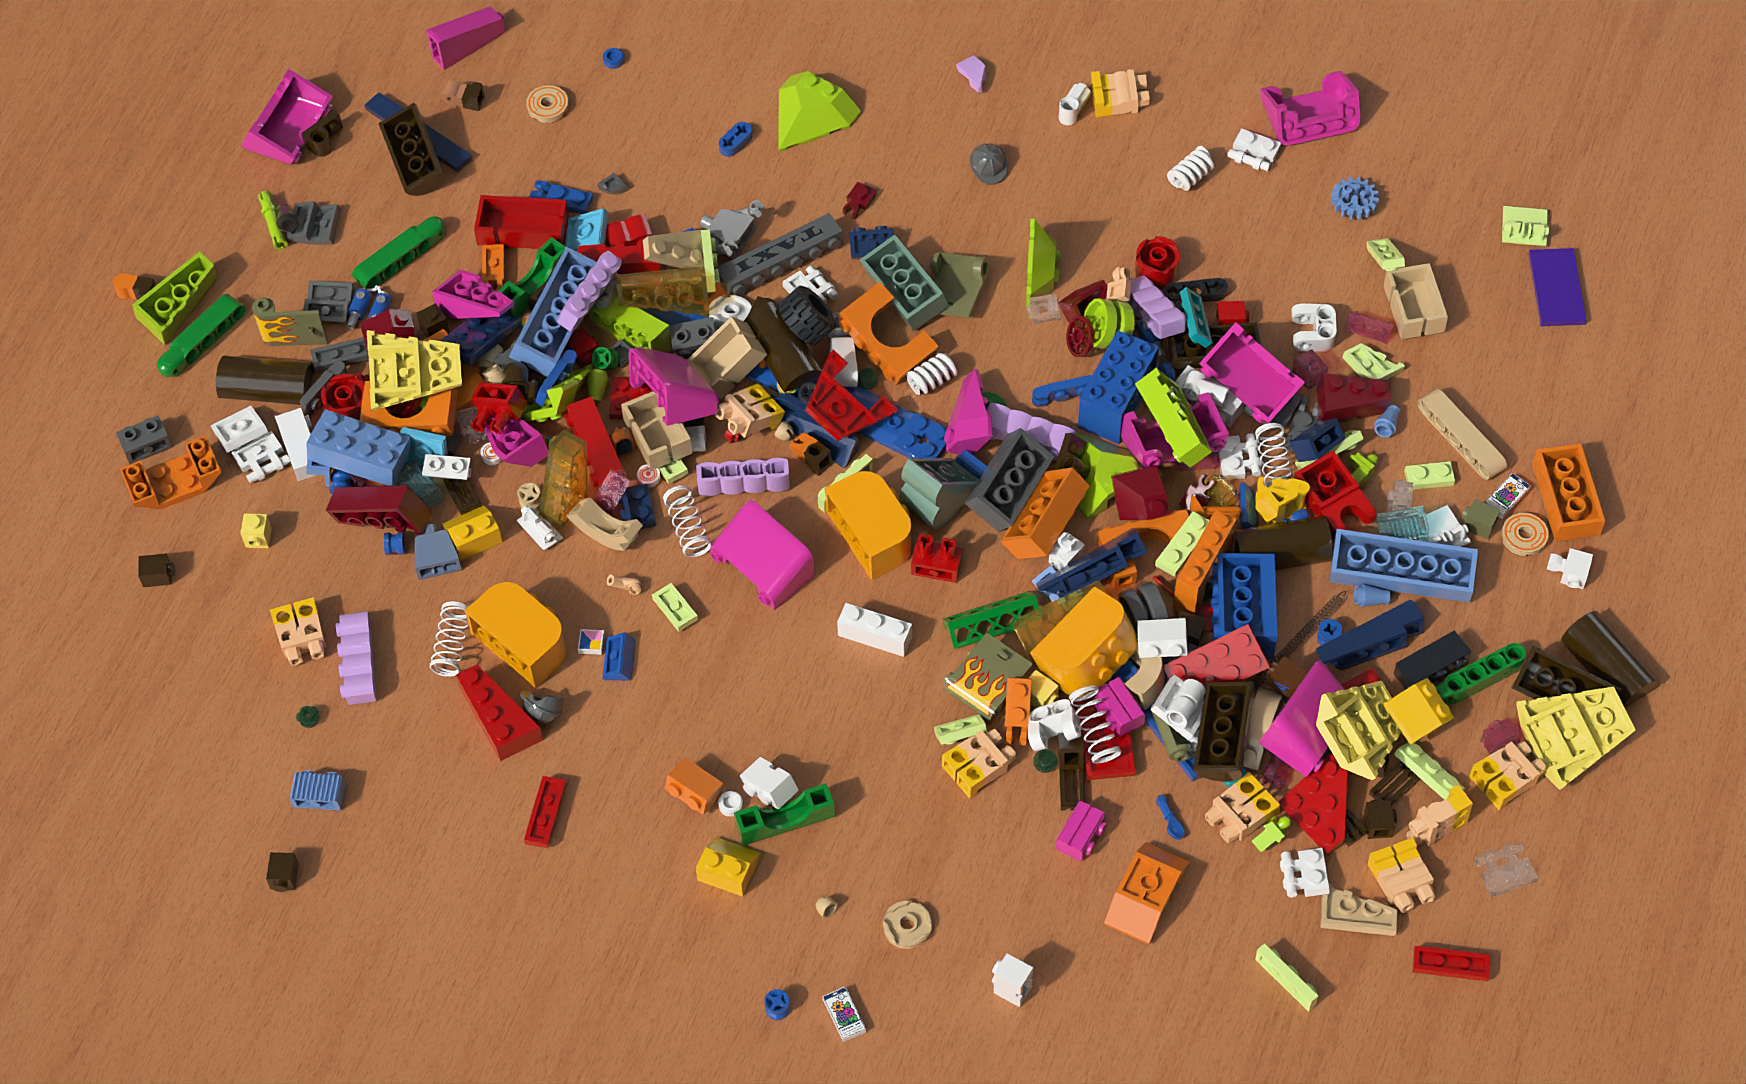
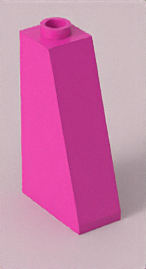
M490 6L426 30L432 58L444 70L505 33L504 17Z

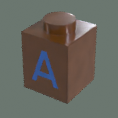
M1283 656L1279 663L1274 661L1267 671L1270 677L1266 684L1290 699L1307 674V671Z

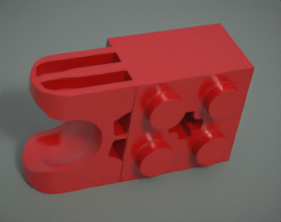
M1334 451L1295 472L1294 479L1305 481L1310 486L1305 502L1316 517L1325 516L1330 528L1331 537L1334 540L1337 529L1346 530L1341 520L1345 515L1357 516L1364 524H1370L1376 520L1374 507L1360 490L1359 484Z

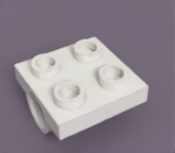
M1174 674L1168 680L1151 711L1189 740L1200 725L1205 688L1197 680L1187 679L1183 682Z

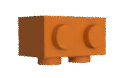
M685 757L667 775L665 790L670 795L679 798L691 809L698 811L702 815L720 798L723 782Z

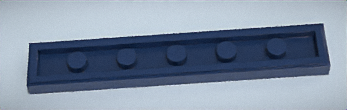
M380 92L364 105L365 110L381 121L403 109ZM425 124L437 157L441 162L458 173L472 160L471 154Z

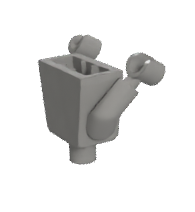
M760 200L753 201L745 209H721L715 218L708 215L702 217L700 226L707 230L710 229V238H715L716 251H713L714 254H725L732 259L737 258L755 232L754 216L761 217L762 212L760 210L765 208Z

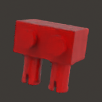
M480 382L471 398L478 413L470 426L476 432H484L489 419L494 418L489 425V429L495 434H502L509 420L520 419L528 402L516 385Z
M921 534L916 541L911 561V575L957 583L962 563V548L957 547L955 540L952 538L950 542L949 538H944L941 544L933 542L931 535L928 534L926 538V534Z

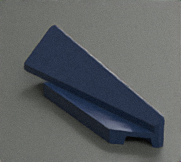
M787 392L781 393L779 397L773 394L770 395V399L773 398L785 411L781 423L785 421L793 427L794 433L798 436L803 432L812 436L830 449L832 461L842 468L847 467L859 450L857 437L850 435L837 441L805 411L808 403Z
M1131 528L1037 582L1036 586L1040 591L1068 598L1127 567V560L1148 552L1136 530Z
M1408 600L1316 648V653L1323 664H1334L1337 669L1343 671L1406 648L1407 637L1424 633V617L1412 600Z

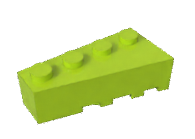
M199 251L132 304L135 317L164 345L167 344L217 279L214 264Z
M616 296L613 304L608 308L599 309L595 304L589 312L590 320L618 341L622 339L632 348L644 347L665 353L672 351L669 325Z
M1157 368L1135 383L1163 431L1165 439L1173 448V455L1179 463L1184 462L1191 468L1212 452L1178 384Z

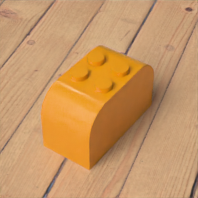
M861 471L825 488L826 512L871 580L903 565L909 559L912 549L910 514L907 507L899 503L895 490L892 487L889 488L882 477L873 472Z
M498 583L490 587L465 609L471 634L535 689L563 664L566 658V646L560 621L553 609L549 606L544 607L534 593H528L515 583Z
M1093 587L1030 654L1044 676L1050 677L1059 685L1058 688L1070 695L1083 687H1100L1104 685L1135 652L1138 646V635L1122 605L1098 588ZM1093 690L1087 691V692L1083 693L1082 695L1088 694V693L1092 692Z

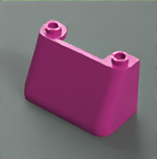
M288 69L264 110L252 125L241 147L287 164H291L293 161L297 163L303 154L300 151L304 144L301 133L315 124L322 114L325 116L328 114L332 107L329 102L333 96Z
M1342 71L1327 74L1322 80V91L1283 99L1282 92L1278 87L1260 88L1261 100L1275 135L1281 144L1285 146L1351 132L1360 124L1359 90Z
M1236 322L1199 363L1202 366L1200 371L1209 379L1213 376L1222 385L1229 387V391L1254 412L1251 416L1260 424L1264 421L1268 424L1305 383L1256 342L1252 336H1248L1244 329Z
M636 347L629 350V384L635 389L642 387L643 383H646L655 392L659 408L664 407L665 416L662 419L667 426L717 414V404H719L717 392L713 391L682 356L644 347Z
M1210 393L1199 394V401L1194 406L1191 403L1189 406L1211 450L1220 451L1227 444L1229 433ZM1134 411L1123 414L1121 438L1127 448L1144 467L1158 466L1177 461L1173 455L1174 450L1165 439V435L1156 419L1146 421L1144 415L1138 419Z
M753 500L748 501L742 506L710 546V555L713 560L723 564L729 561L757 586L760 602L765 606L769 605L773 610L777 609L815 576L813 556L809 549Z
M1319 660L1316 661L1270 728L1258 742L1305 777H1307L1311 770L1317 772L1324 762L1321 757L1328 748L1326 741L1316 726L1321 696L1325 693L1345 690L1325 664Z

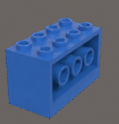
M1117 330L1080 397L1079 429L1120 444L1122 440L1123 414L1132 411L1136 414L1144 400L1135 383L1157 368L1159 346Z
M1220 553L1217 562L1212 567V574L1210 576V587L1212 588L1211 608H1213L1211 628L1214 629L1212 641L1249 624L1266 658L1274 659L1278 637L1274 554Z

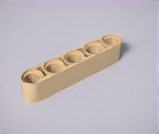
M1440 389L1433 390L1417 401L1421 413L1484 480H1489L1507 468L1506 460L1502 454Z

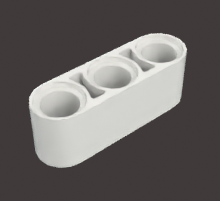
M831 337L830 352L834 349L848 362L846 367L834 379L843 387H857L858 372L853 338Z

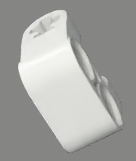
M1297 304L1292 307V321L1294 323L1313 324V331H1300L1294 334V349L1300 352H1325L1331 350L1334 347L1337 331L1335 309L1328 304Z
M1059 700L1038 707L1030 713L1028 738L1035 752L1046 749L1048 747V738L1056 736L1058 733H1064L1068 741L1081 737L1080 719L1075 716L1076 711L1069 700Z

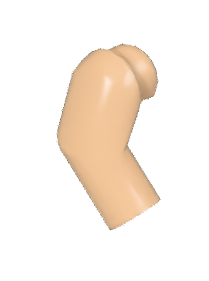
M612 574L607 578L608 586L628 590L632 595H638L641 592V583L636 578L620 577Z

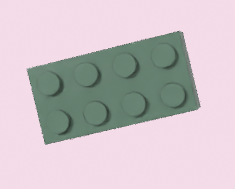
M896 235L890 237L859 260L865 273L876 285L880 281L894 296L891 305L912 331H915L949 306L943 292Z

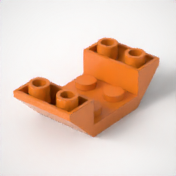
M206 435L184 443L187 454L149 469H144L141 460L120 468L134 506L164 509L205 493L221 473Z
M1145 842L1136 851L1115 892L1104 925L1149 945L1160 924V917L1177 883H1181L1190 862Z

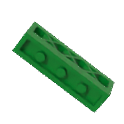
M1031 591L942 618L944 627L949 631L954 649L978 642L986 633L994 637L1043 621L1036 594ZM1033 606L1035 617L1027 620L1020 617L1025 607ZM1009 613L1014 616L1010 625L1004 627L998 624L1001 616ZM987 620L992 623L988 632L982 634L976 631L979 623ZM962 627L970 630L966 639L957 642L954 630Z

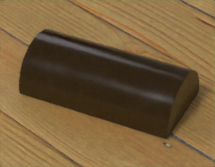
M412 103L378 123L405 193L412 196H421L438 189L444 183L445 175L418 106Z
M768 302L755 308L744 320L755 334V339L760 342L767 353V356L764 357L766 364L783 392L816 383L822 371L806 343L798 338L784 322L779 311V302Z
M1257 322L1239 323L1247 335L1252 336L1261 345ZM1234 324L1208 326L1212 343L1206 348L1199 343H1194L1190 339L1188 327H1185V332L1169 336V361L1174 370L1186 369L1188 365L1192 368H1202L1199 363Z
M223 355L218 363L216 373L218 398L300 405L299 400L310 389L314 365L308 362Z
M1325 516L1235 529L1233 539L1235 553L1274 554L1275 570L1330 562L1332 560V538Z
M1598 611L1590 612L1578 619L1567 629L1561 638L1564 645L1590 674L1621 688L1619 698L1624 708L1655 690L1660 685V681Z
M1535 646L1532 647L1511 687L1534 700L1614 687L1618 696L1621 692V688Z
M1206 682L1193 768L1197 775L1220 782L1236 781L1241 778L1255 688L1253 682Z

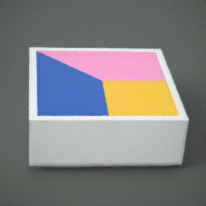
M580 629L578 653L602 655L604 630Z

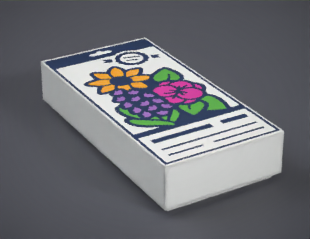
M1512 473L1484 503L1500 509L1499 518L1503 519L1526 495L1531 486Z
M846 987L822 996L823 1002L843 1042L866 1033V1028Z

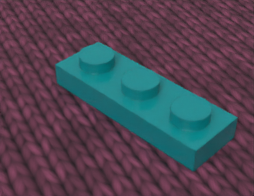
M1185 287L1180 292L1182 299L1181 305L1184 308L1189 329V337L1194 343H1199L1206 348L1212 343L1202 298Z

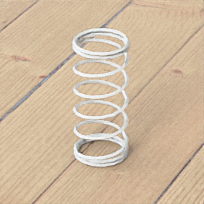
M1278 423L1264 424L1255 432L1256 440L1260 444L1258 451L1261 454L1260 462L1264 465L1262 473L1265 475L1264 484L1266 487L1272 485V480L1266 483L1267 477L1276 480L1277 478L1288 480L1289 478L1285 477L1292 473L1291 469L1282 468L1290 463V459L1281 457L1287 454L1288 449L1280 447L1286 442V438L1282 437L1285 432L1284 426ZM1278 427L1282 429V432L1276 436H1259L1263 431L1270 428ZM1278 438L1284 439V442L1278 445L1263 444L1266 441ZM1261 445L1265 447H1273L1271 449H1268L1264 453H1262L1260 450ZM1281 448L1286 450L1284 454L1277 456L1265 455V453L1273 449ZM1263 456L1274 458L1265 464L1262 461ZM1278 459L1288 460L1286 464L1281 466L1267 465ZM1265 466L1269 468H1277L1275 470H1272L1268 474L1264 472ZM1278 470L1290 471L1289 474L1281 477L1269 476V474Z
M684 485L676 486L664 494L663 500L669 508V515L673 518L672 524L677 528L676 535L680 538L679 542L683 547L684 555L687 557H698L710 549L712 545L711 540L707 536H701L706 531V528L704 526H697L701 523L702 518L694 516L698 512V508L690 506L694 502V497L691 496V488ZM687 489L689 491L685 497H681L674 502L667 501L668 496L676 490ZM689 498H692V502L686 506L678 508L672 507L673 505L682 504ZM671 509H681L674 516L670 512ZM685 509H696V512L692 515L676 517L677 514ZM674 519H685L678 526L674 523ZM689 519H700V521L693 526L680 527L681 524H683L685 521ZM678 529H689L682 536L678 534ZM693 529H704V531L697 536L683 537L686 533ZM682 539H693L685 545L682 544ZM707 541L705 544L693 548L689 547L690 545L696 542ZM709 543V545L700 552L691 554L685 552L686 549H698L704 547Z
M450 601L442 605L440 613L442 621L438 624L440 631L436 634L438 642L433 647L435 654L432 655L430 669L438 675L455 676L460 672V666L453 661H460L462 656L453 651L437 652L436 646L441 644L443 647L451 650L464 649V644L459 641L438 640V635L441 632L454 639H464L467 637L466 633L461 630H441L440 627L443 621L456 628L468 627V622L464 620L467 618L466 615H455L446 611L448 609L465 610L469 606L464 603ZM450 605L456 606V607H448V608H445V609H444V607H446V606H450ZM444 613L446 616L451 618L444 619L442 614ZM446 620H460L467 625L456 626L448 623ZM444 631H458L465 636L454 637L446 634ZM442 642H455L462 645V648L448 647L442 644ZM440 653L456 654L460 659H449L440 655ZM435 655H438V656H440L441 658H443V659H435V660H433V658H434ZM435 663L450 664L456 667L457 670H447ZM433 664H434L437 668H439V669H441V670H443V671H439V670L435 669V668L433 667Z
M1087 686L1070 694L1069 698L1073 706L1080 707L1076 711L1075 716L1084 719L1079 728L1089 731L1084 736V740L1093 743L1089 747L1088 752L1094 754L1091 760L1093 763L1098 764L1118 757L1122 751H1120L1119 746L1101 752L1090 751L1097 743L1114 738L1115 734L1105 736L1099 740L1086 739L1094 730L1111 725L1110 722H1107L1095 728H1082V724L1088 719L1101 716L1107 712L1103 710L1086 717L1077 715L1084 707L1102 701L1099 698L1083 705L1074 704L1073 702L1088 699L1098 693L1099 689L1097 686ZM1093 690L1092 692H1090V693H1088V694L1082 695L1083 693H1085V692H1087V691ZM1114 753L1107 757L1098 759L1099 757L1104 756L1106 754Z

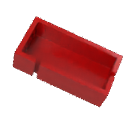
M480 195L474 226L477 245H496L500 243L504 244V247L540 249L551 237L564 245L565 231H567L569 218L567 200Z

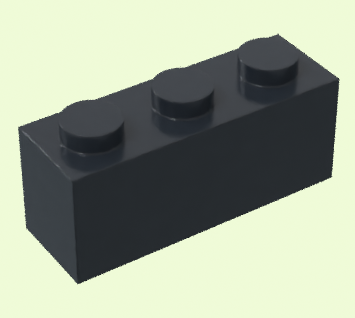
M1454 630L1398 661L1393 674L1405 690L1426 678L1431 683L1435 681L1440 682L1447 678L1449 673L1454 670L1458 671L1468 665L1471 650Z

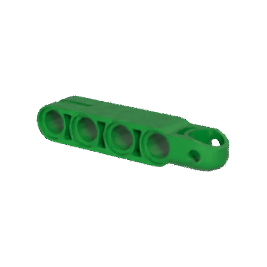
M432 216L419 225L408 228L358 264L352 272V277L365 289H373L375 286H380L444 237L446 232L444 221L437 216Z
M229 294L222 295L170 344L169 349L159 357L156 364L159 373L166 377L179 375L243 317L246 311L245 305Z
M1518 643L1508 644L1450 674L1444 682L1435 686L1437 693L1447 705L1459 703L1521 670L1526 650ZM1510 656L1516 657L1517 660L1510 658ZM1490 667H1496L1498 670H1493ZM1450 687H1455V688H1457L1458 690H1457V691L1452 690Z

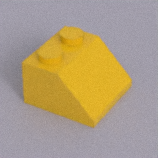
M485 506L442 523V527L444 530H447L460 561L503 543L499 527L491 512Z
M1428 678L1414 684L1383 704L1410 745L1434 733L1454 719L1450 708L1443 702L1437 693L1436 687Z
M716 837L705 847L696 866L697 880L743 897L762 854Z

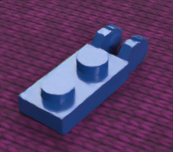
M541 180L535 182L534 187L536 191H531L529 196L530 198L567 200L568 211L578 214L587 213L593 200L592 193L555 184L551 185L547 181Z
M566 350L540 387L535 400L536 403L543 406L547 399H549L546 390L556 386L558 383L564 382L567 374L572 371L577 358L574 350Z
M1088 375L1037 387L1032 391V403L1037 407L1047 406L1049 401L1056 400L1061 402L1069 397H1081L1092 376Z

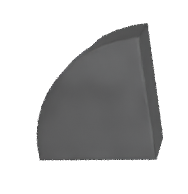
M615 173L597 183L598 189L607 194H621L628 191L627 185Z

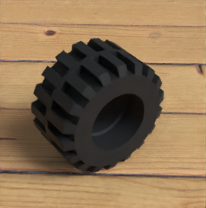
M799 285L778 304L780 314L786 325L798 338L807 344L816 345L836 328L834 316L828 306L814 291L805 286Z

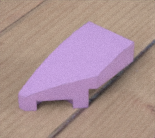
M974 55L957 63L958 72L968 78L970 86L978 93L982 92V84L987 80L985 65Z

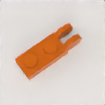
M504 244L482 245V282L497 285V291L505 284Z
M1007 677L1006 745H1011L1013 742L1012 726L1022 727L1020 734L1021 746H1026L1031 698V679Z

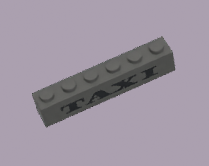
M828 213L715 268L719 271L718 284L727 297H730V295L740 296L754 287L761 286L764 282L774 277L781 276L788 270L798 268L803 263L816 259L831 249L838 248L843 244V231L832 215Z

